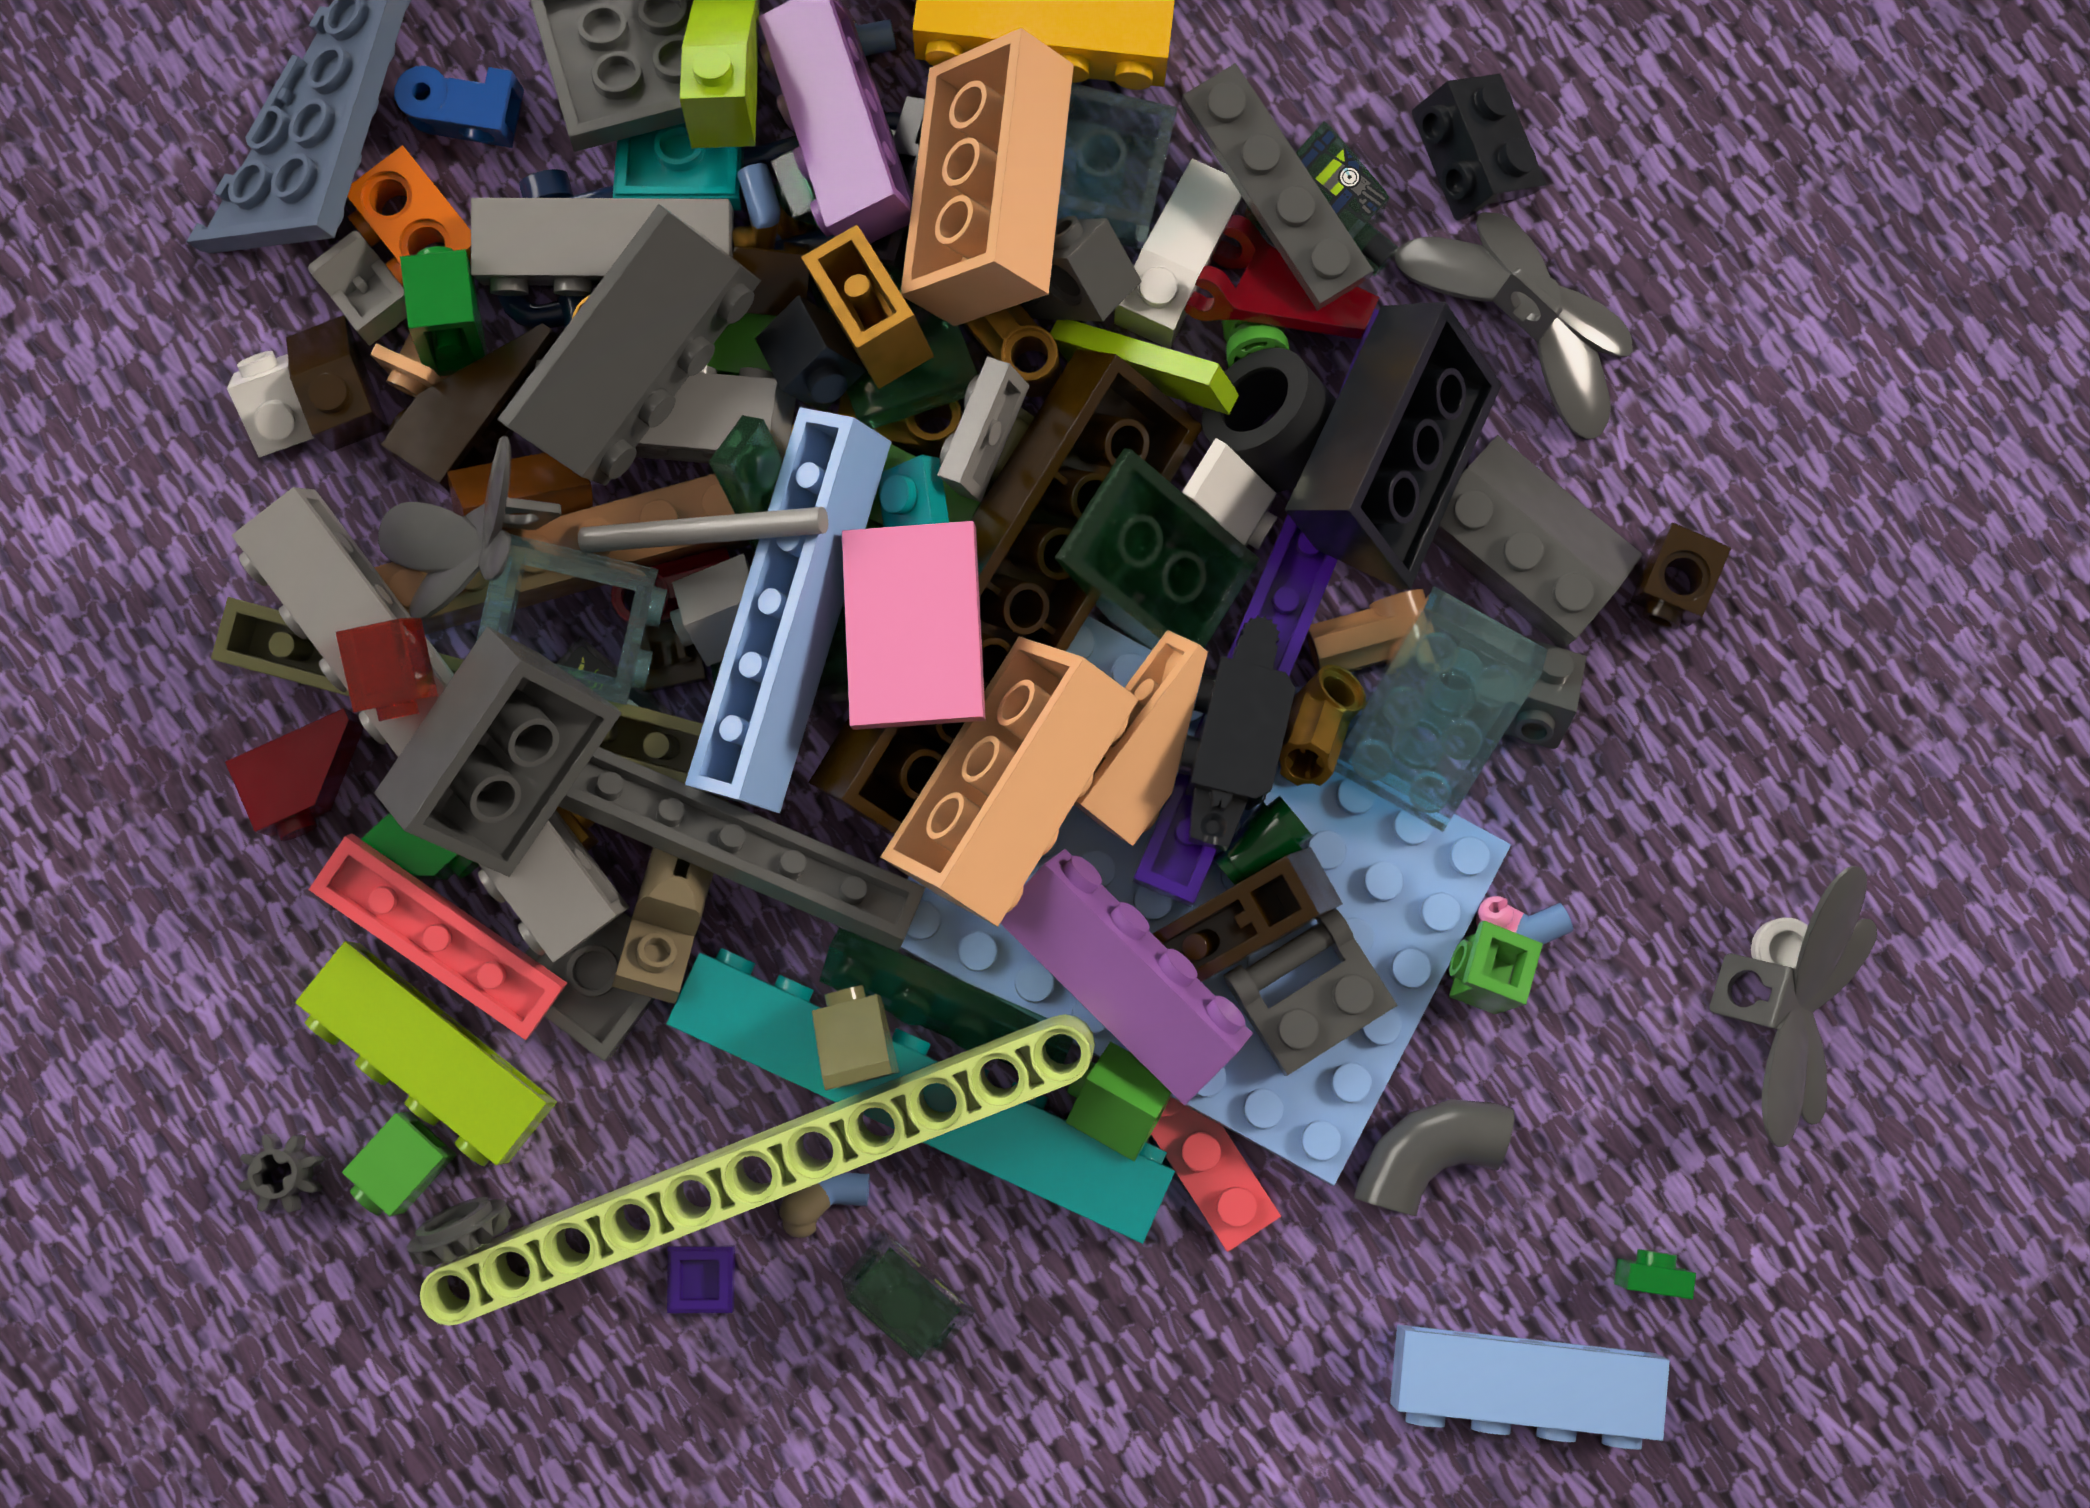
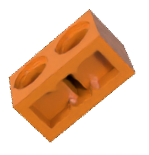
M403 145L351 184L347 197L357 210L347 217L371 247L382 240L395 257L385 265L402 286L403 278L400 256L417 255L420 250L435 242L445 243V247L453 250L466 249L471 265L470 228ZM395 196L407 197L406 204L400 212L390 216L382 215V209L389 199Z

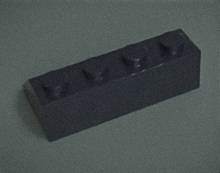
M1446 302L1381 306L1285 508L1287 514L1316 550L1398 589H1411L1502 386Z

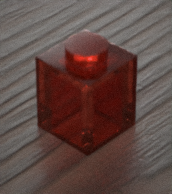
M399 618L336 632L353 712L376 709L378 721H386L419 714L418 700L438 696L421 618Z

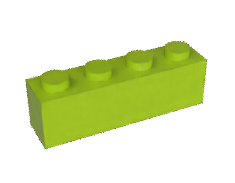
M344 941L295 1001L299 1007L310 1015L304 1023L311 1031L332 1045H336L340 1040L359 1054L354 1063L363 1073L384 1086L389 1080L395 1083L409 1095L404 1102L409 1110L432 1126H436L439 1121H442L459 1135L454 1142L455 1146L481 1166L485 1167L489 1161L496 1166L509 1163L557 1103L555 1099L360 943Z

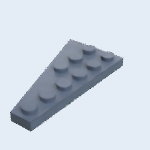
M334 0L329 7L319 6L309 24V27L317 32L303 59L292 55L245 137L247 145L251 148L250 153L234 175L224 174L214 192L216 196L222 199L219 208L208 227L199 223L196 224L186 241L188 244L202 252L220 253L335 238L337 228L344 217V206L354 174L361 163V152L372 117L378 108V97L387 68L395 54V43L401 23L411 0Z

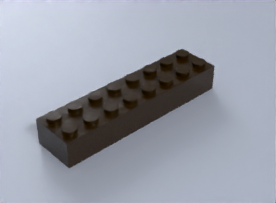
M1082 349L1075 351L971 519L976 526L984 691L1019 636L1067 651L1203 429L1197 420L1117 354ZM848 718L808 783L893 837L965 722L853 730Z

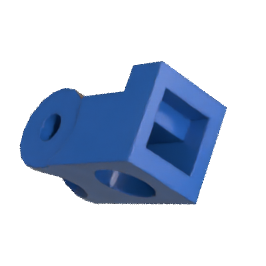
M415 66L406 70L398 78L395 85L394 98L400 110L406 114L410 123L419 131L432 135L512 148L524 89L511 70L488 67L485 83L449 77L445 78L435 68Z

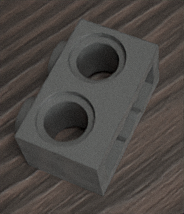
M1068 216L1057 219L1049 294L1021 303L1020 305L1032 319L1104 321L1142 281L1107 218L1077 219L1075 216Z

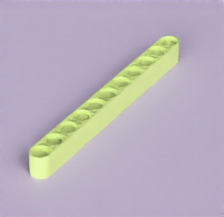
M1064 1014L1048 1018L493 1238L490 1243L476 1248L471 1254L457 1257L451 1263L443 1262L432 1271L421 1285L420 1300L422 1308L429 1318L439 1324L451 1326L464 1323L1069 1085L1081 1078L1090 1065L1095 1047L1093 1032L1087 1023L1076 1016ZM1057 1034L1069 1035L1079 1044L1081 1057L1071 1064L1056 1063L1046 1052V1040ZM998 1058L1009 1061L1018 1072V1083L1013 1087L1005 1089L995 1087L985 1076V1063ZM934 1083L946 1085L955 1094L956 1108L944 1113L933 1110L924 1099V1087ZM876 1107L888 1112L894 1120V1133L888 1136H878L871 1133L864 1124V1111ZM817 1132L826 1136L832 1144L833 1157L819 1160L810 1156L803 1145L804 1134ZM755 1156L766 1161L771 1168V1182L761 1184L749 1179L743 1168L744 1157ZM694 1180L705 1185L710 1192V1206L699 1207L689 1202L684 1194V1181ZM633 1204L643 1208L649 1216L650 1229L642 1231L629 1225L625 1219V1205ZM566 1228L578 1229L585 1234L589 1240V1253H577L569 1247L565 1238ZM507 1252H515L525 1258L529 1264V1277L518 1276L511 1271L507 1265ZM448 1275L457 1276L465 1281L469 1287V1300L459 1299L453 1295L448 1286Z

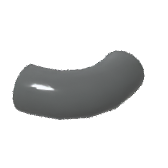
M1450 1099L1410 1112L1377 1141L1358 1180L1354 1198L1380 1207L1417 1216L1422 1195L1429 1181L1443 1169L1463 1164L1480 1166L1494 1171L1499 1170L1507 1153L1513 1131L1514 1109L1492 1102Z

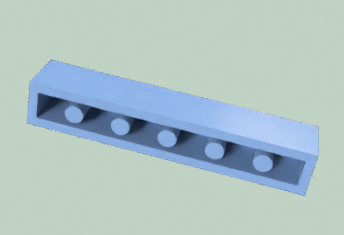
M799 407L768 511L824 507L828 515V529L824 534L759 539L685 782L687 786L780 814L844 602L842 531L866 528L892 442L854 417Z

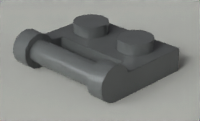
M1336 908L1316 919V925L1246 969L1238 965L1223 975L1232 995L1284 1076H1288L1397 1006L1395 1000L1356 942L1346 920ZM1331 946L1342 963L1271 1008L1267 1007L1261 998L1260 990Z

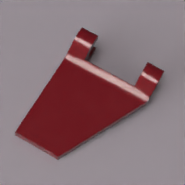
M1232 215L1223 233L1239 241L1241 247L1233 246L1221 240L1213 255V260L1220 266L1228 269L1246 268L1235 288L1222 270L1213 266H1204L1195 285L1209 291L1214 298H1208L1193 291L1184 308V311L1189 316L1200 321L1242 320L1361 339L1379 296L1362 288L1355 287L1317 311L1278 250L1262 237L1256 226L1249 219L1240 215Z

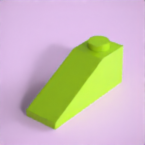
M693 0L682 44L680 103L691 148L755 146L760 0Z

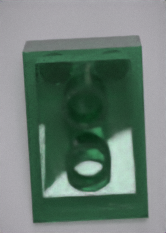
M1126 448L1122 450L1055 557L1056 561L1113 624L1133 640L1150 650H1153L1167 630L1198 643L1205 648L1260 558L1133 450Z

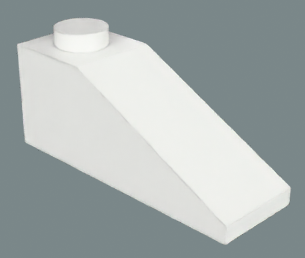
M1191 159L1134 265L1142 282L1115 308L1114 324L1171 349L1187 315L1184 308L1193 291L1198 292L1199 287L1195 285L1196 280L1203 267L1210 266L1213 255L1224 237L1225 227L1231 216L1234 215L1242 198L1226 173Z

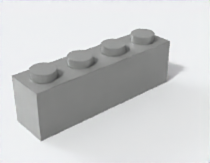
M471 198V275L482 285H490V293L494 295H528L529 285L554 286V294L588 296L592 293V286H597L658 204L705 235L732 258L734 250L732 239L734 209L729 199Z
M536 360V366H535V368L537 367V365L540 363L541 360ZM706 365L698 374L687 378L674 396L676 402L669 416L658 426L650 427L635 447L637 451L636 457L731 466L745 465L746 467L780 470L791 436L796 398L781 390L772 371L745 367L739 370V376L717 374L715 368Z

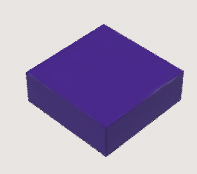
M735 1245L669 1246L667 1313H733Z

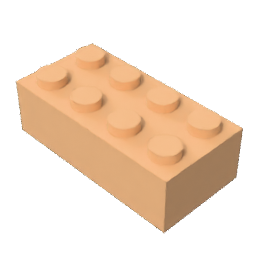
M1019 28L929 68L901 295L953 326L1049 294L1074 64L1023 28Z
M1020 636L984 691L986 721L965 722L881 855L882 859L935 894L997 927L1006 913L1011 911L1019 902L1025 882L1040 858L1055 844L1061 824L1076 800L1082 797L1091 786L1094 771L1110 745L1125 731L1128 724V716L1139 698L1086 658Z

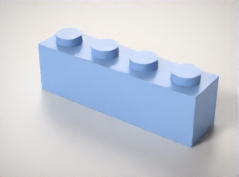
M1397 1324L1390 1404L1397 1411L1406 1412L1405 1422L1419 1426L1445 1427L1446 1417L1471 1419V1429L1483 1433L1509 1435L1511 1433V1424L1537 1427L1536 1436L1547 1440L1576 1442L1577 1431L1602 1434V1444L1607 1446L1639 1450L1642 1449V1439L1663 1441L1670 1360L1651 1352Z

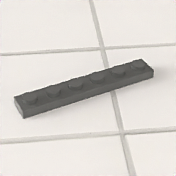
M600 747L597 748L558 805L563 809L898 952L926 888Z

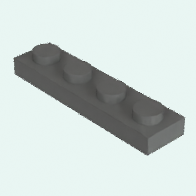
M1236 63L1182 95V107L1317 311L1371 278L1374 271Z

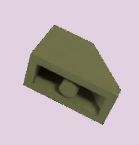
M863 985L825 994L827 1007L812 1011L821 1075L825 1090L899 1073L881 995L875 994L866 997Z

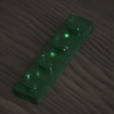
M840 927L829 946L819 982L833 987L836 991L863 985L866 997L875 994L881 995L884 1010L892 1013L900 1021L909 1025H919L945 1036L966 1050L973 1049L1048 1019ZM1065 1034L1051 1036L1045 1042L1047 1054L1056 1063L1063 1064L1074 1039ZM999 1058L997 1059L1008 1065H1011L1016 1070L1014 1065L1009 1061Z

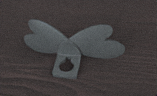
M1482 212L1476 219L1477 231L1482 245L1442 237H1421L1408 241L1398 248L1395 254V264L1399 271L1410 281L1445 295L1462 299L1494 302L1537 342L1544 380L1553 404L1564 424L1573 433L1584 439H1594L1603 433L1610 417L1611 404L1598 352L1615 357L1629 356L1633 352L1631 334L1624 322L1604 305L1579 292L1559 286L1556 280L1550 277L1545 262L1532 239L1515 221L1500 213Z
M502 436L499 439L485 503L466 516H460L440 506L420 502L400 503L384 515L378 532V544L381 552L396 564L428 573L415 592L410 604L409 614L413 620L419 621L429 618L446 607L465 589L479 571H481V575L485 580H498L506 567L511 546V536L503 531L502 527L537 530L562 515L560 504L508 497L511 474V446L507 436ZM513 513H528L526 515H509Z
M1850 866L1844 869L1835 877L1823 893L1808 924L1796 969L1729 953L1724 957L1709 1008L1711 1012L1717 1015L1777 1030L1769 1052L1762 1088L1764 1128L1769 1141L1776 1147H1785L1790 1143L1797 1129L1800 1115L1804 1121L1811 1125L1819 1123L1824 1117L1827 1105V1068L1823 1045L1813 1012L1833 998L1850 982L1869 956L1876 942L1877 927L1875 923L1865 918L1858 920L1867 889L1866 872L1858 866ZM1747 972L1757 973L1762 979L1763 985L1772 989L1769 1001L1758 1000L1748 1007L1737 1006L1732 997V987L1736 979Z

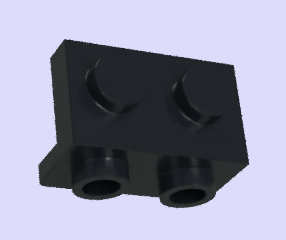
M1501 73L1447 81L1412 110V117L1455 220L1467 219L1487 204L1524 198L1535 194L1547 185Z

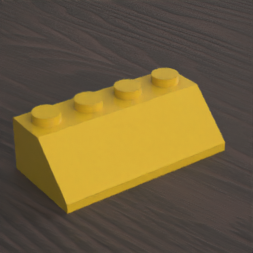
M916 0L913 22L915 59L926 60L929 64L935 66L1019 28H1023L1074 64L1072 83L1083 82L1087 79L1115 81L1119 86L1132 90H1142L1150 86L1165 87L1175 0Z

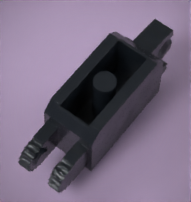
M1257 615L1255 619L1250 618L1248 623H1244V629H1241L1238 636L1239 639L1236 640L1235 644L1237 646L1234 648L1232 659L1221 656L1214 675L1202 673L1193 711L1204 713L1199 737L1187 735L1178 768V773L1189 776L1185 795L1192 796L1188 841L1200 846L1226 851L1243 811L1250 810L1264 802L1267 793L1273 787L1296 688L1286 672L1273 669L1278 649L1276 643L1280 640L1278 638L1280 631L1276 629L1277 624H1273L1272 619H1266V616L1260 618Z

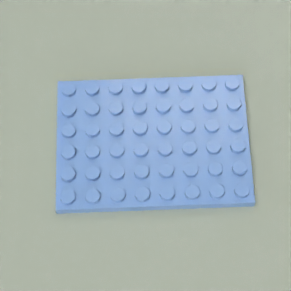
M1088 616L1066 652L1086 658L1121 686L1125 687L1152 650ZM1193 711L1187 735L1194 736L1203 713ZM1341 752L1334 773L1321 786L1315 784L1296 786L1280 774L1281 764L1278 761L1273 787L1267 793L1264 803L1268 805L1280 796L1312 834V837L1300 845L1302 849L1312 848L1343 903L1336 909L1346 920L1356 942L1395 1000L1397 1006L1288 1076L1283 1075L1232 995L1223 975L1238 965H1241L1244 969L1251 966L1316 925L1317 920H1314L1202 982L1215 996H1223L1230 1000L1243 1014L1245 1026L1254 1034L1240 1051L1185 1105L1330 1186L1335 1185L1448 968L1457 945L1462 941L1511 846L1506 841ZM1073 805L1061 824L1055 844L1040 858L1025 882L1026 884L1047 861L1066 849L1072 856H1080L1091 863L1099 872L1102 878V885L1120 903L1126 902L1139 910L1148 921L1151 933L1158 931L1235 886L1214 859L1192 907L1132 882L1158 819L1149 830L1142 833L1134 846L1102 828L1075 805ZM1258 805L1250 810L1243 811L1235 833ZM1217 850L1214 856H1216L1222 850ZM910 876L908 877V880L922 885ZM925 888L900 949L1035 1023L1064 1014L1078 1017L1087 1023L1093 1032L1095 1042L1093 1055L1098 1058L1101 1057L1110 1041L1129 1051L1001 924L997 927ZM1330 946L1260 990L1261 998L1267 1007L1271 1008L1342 962ZM1057 1034L1065 1040L1080 1047L1077 1041L1073 1039L1071 1036L1065 1034ZM1173 1094L1171 1095L1172 1098L1179 1101Z

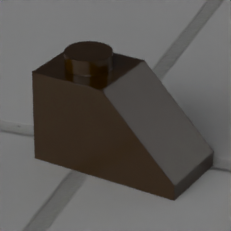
M345 315L286 337L290 380L310 432L315 439L333 452L389 429Z

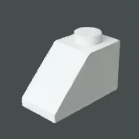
M1215 438L1182 491L1174 521L1239 559L1247 544L1258 550L1275 524L1278 517L1268 512L1272 505L1276 492L1227 444Z

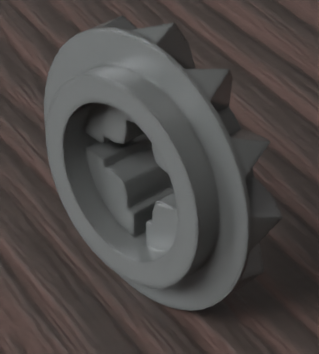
M477 1197L461 1202L424 1222L416 1230V1236L408 1243L407 1251L414 1264L434 1267L442 1262L451 1263L457 1257L471 1254L476 1248L490 1243L494 1236L503 1233L511 1217L510 1211L502 1199L489 1200L488 1197Z

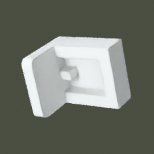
M265 351L250 356L237 364L239 371L233 374L227 390L258 457L314 438L290 380L288 354L276 358L273 351Z

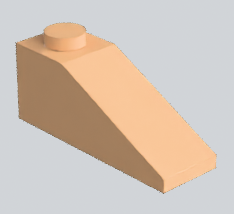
M1168 630L1124 687L1139 698L1128 716V724L1125 731L1110 745L1094 771L1091 786L1074 803L1077 808L1102 828L1134 846L1142 833L1154 825L1160 814V809L1172 794L1208 653L1200 644Z

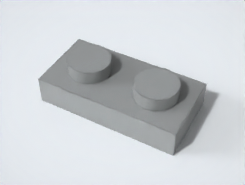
M988 356L980 375L974 376L967 387L964 399V413L955 433L949 435L942 446L939 459L941 467L937 474L958 495L981 502L1029 389V384L1010 363Z

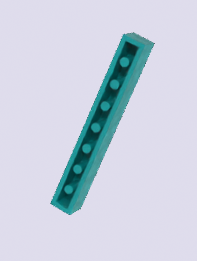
M720 948L716 958L699 952L666 1023L673 1028L834 1102L847 1099L940 1062L926 1055L931 1043L896 1028L892 1036V1042L899 1073L825 1090L812 1016L813 1010L822 1007L809 1002L814 990L780 974L774 985L752 976L751 973L756 963L724 948ZM984 1068L987 1078L990 1071ZM934 1083L924 1087V1099L933 1110L944 1113L956 1108L955 1094L946 1085ZM1044 1095L923 1142L1142 1244L1175 1173L1174 1169L1162 1164L1167 1154L1166 1151L1146 1142L1134 1162L1065 1123L1066 1119L1044 1110L1049 1099ZM874 1107L864 1111V1116L895 1129L894 1120L885 1110Z

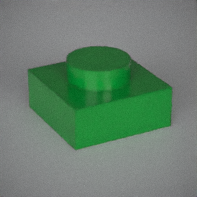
M1637 1249L1636 1261L1617 1258L1614 1284L1628 1290L1693 1300L1696 1273L1677 1268V1255Z

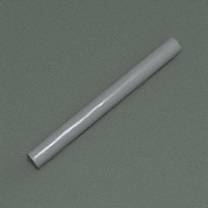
M824 507L590 526L580 528L578 544L583 553L824 534L828 529V515Z

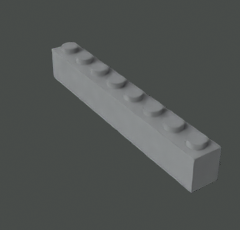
M293 487L231 535L243 550V553L239 555V560L247 573L262 586L269 585L283 605L279 608V613L286 625L298 637L302 639L308 637L323 658L319 661V666L326 678L338 690L342 692L348 690L363 711L359 713V719L366 731L378 743L382 745L388 743L399 757L454 676V673L318 492L314 489ZM557 810L554 811L510 877L483 865H480L482 869L478 872L479 879L488 893L500 903L507 901L522 922L518 924V929L528 946L538 955L542 956L546 953L552 962L569 954L630 908Z

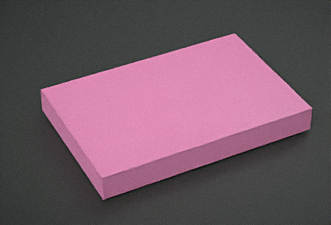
M962 521L843 530L842 551L849 719L851 728L858 730L986 721L977 541L974 522Z

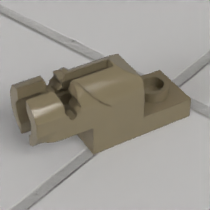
M713 795L714 797H717V798H719V799H721V800H724V801L728 802V800H727L726 798H723V797H720V796H717V795ZM655 847L652 848L612 987L673 1004L676 1003L694 937L701 921L713 872Z

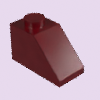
M343 708L225 761L255 832L271 837L278 835L281 841H287L307 834L317 827L314 818L331 811L364 729L359 715Z

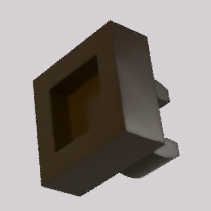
M672 621L654 624L650 627L631 629L642 688L645 693L708 680L704 661L695 645L692 644L687 647L682 645Z

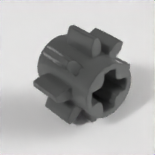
M276 1133L265 1134L262 1136V1145L265 1151L259 1154L248 1153L241 1155L240 1159L243 1163L249 1165L248 1179L241 1182L238 1187L239 1190L252 1189L260 1196L257 1204L258 1211L271 1210L276 1205L278 1198H281L283 1208L288 1213L301 1210L302 1203L299 1193L303 1191L313 1193L322 1190L323 1186L318 1181L312 1179L313 1167L320 1165L325 1159L324 1156H308L302 1151L306 1142L305 1135H293L288 1139L285 1148H283L281 1140ZM279 1163H289L292 1174L284 1177L283 1182L274 1183L270 1172L276 1170L279 1167Z

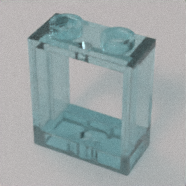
M510 534L511 546L508 561L498 580L489 581L477 640L487 626L510 637L526 565L635 591V596L616 678L555 664L605 700L627 705L632 687L644 690L648 678L653 652L641 649L646 625L659 628L667 595V589L655 587L659 569L592 553H583L579 550Z

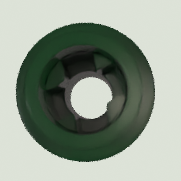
M1278 796L1268 805L1264 802L1260 803L1234 834L1226 851L1222 850L1213 859L1232 883L1237 885L1281 858L1303 850L1300 845L1312 837V834L1286 802Z

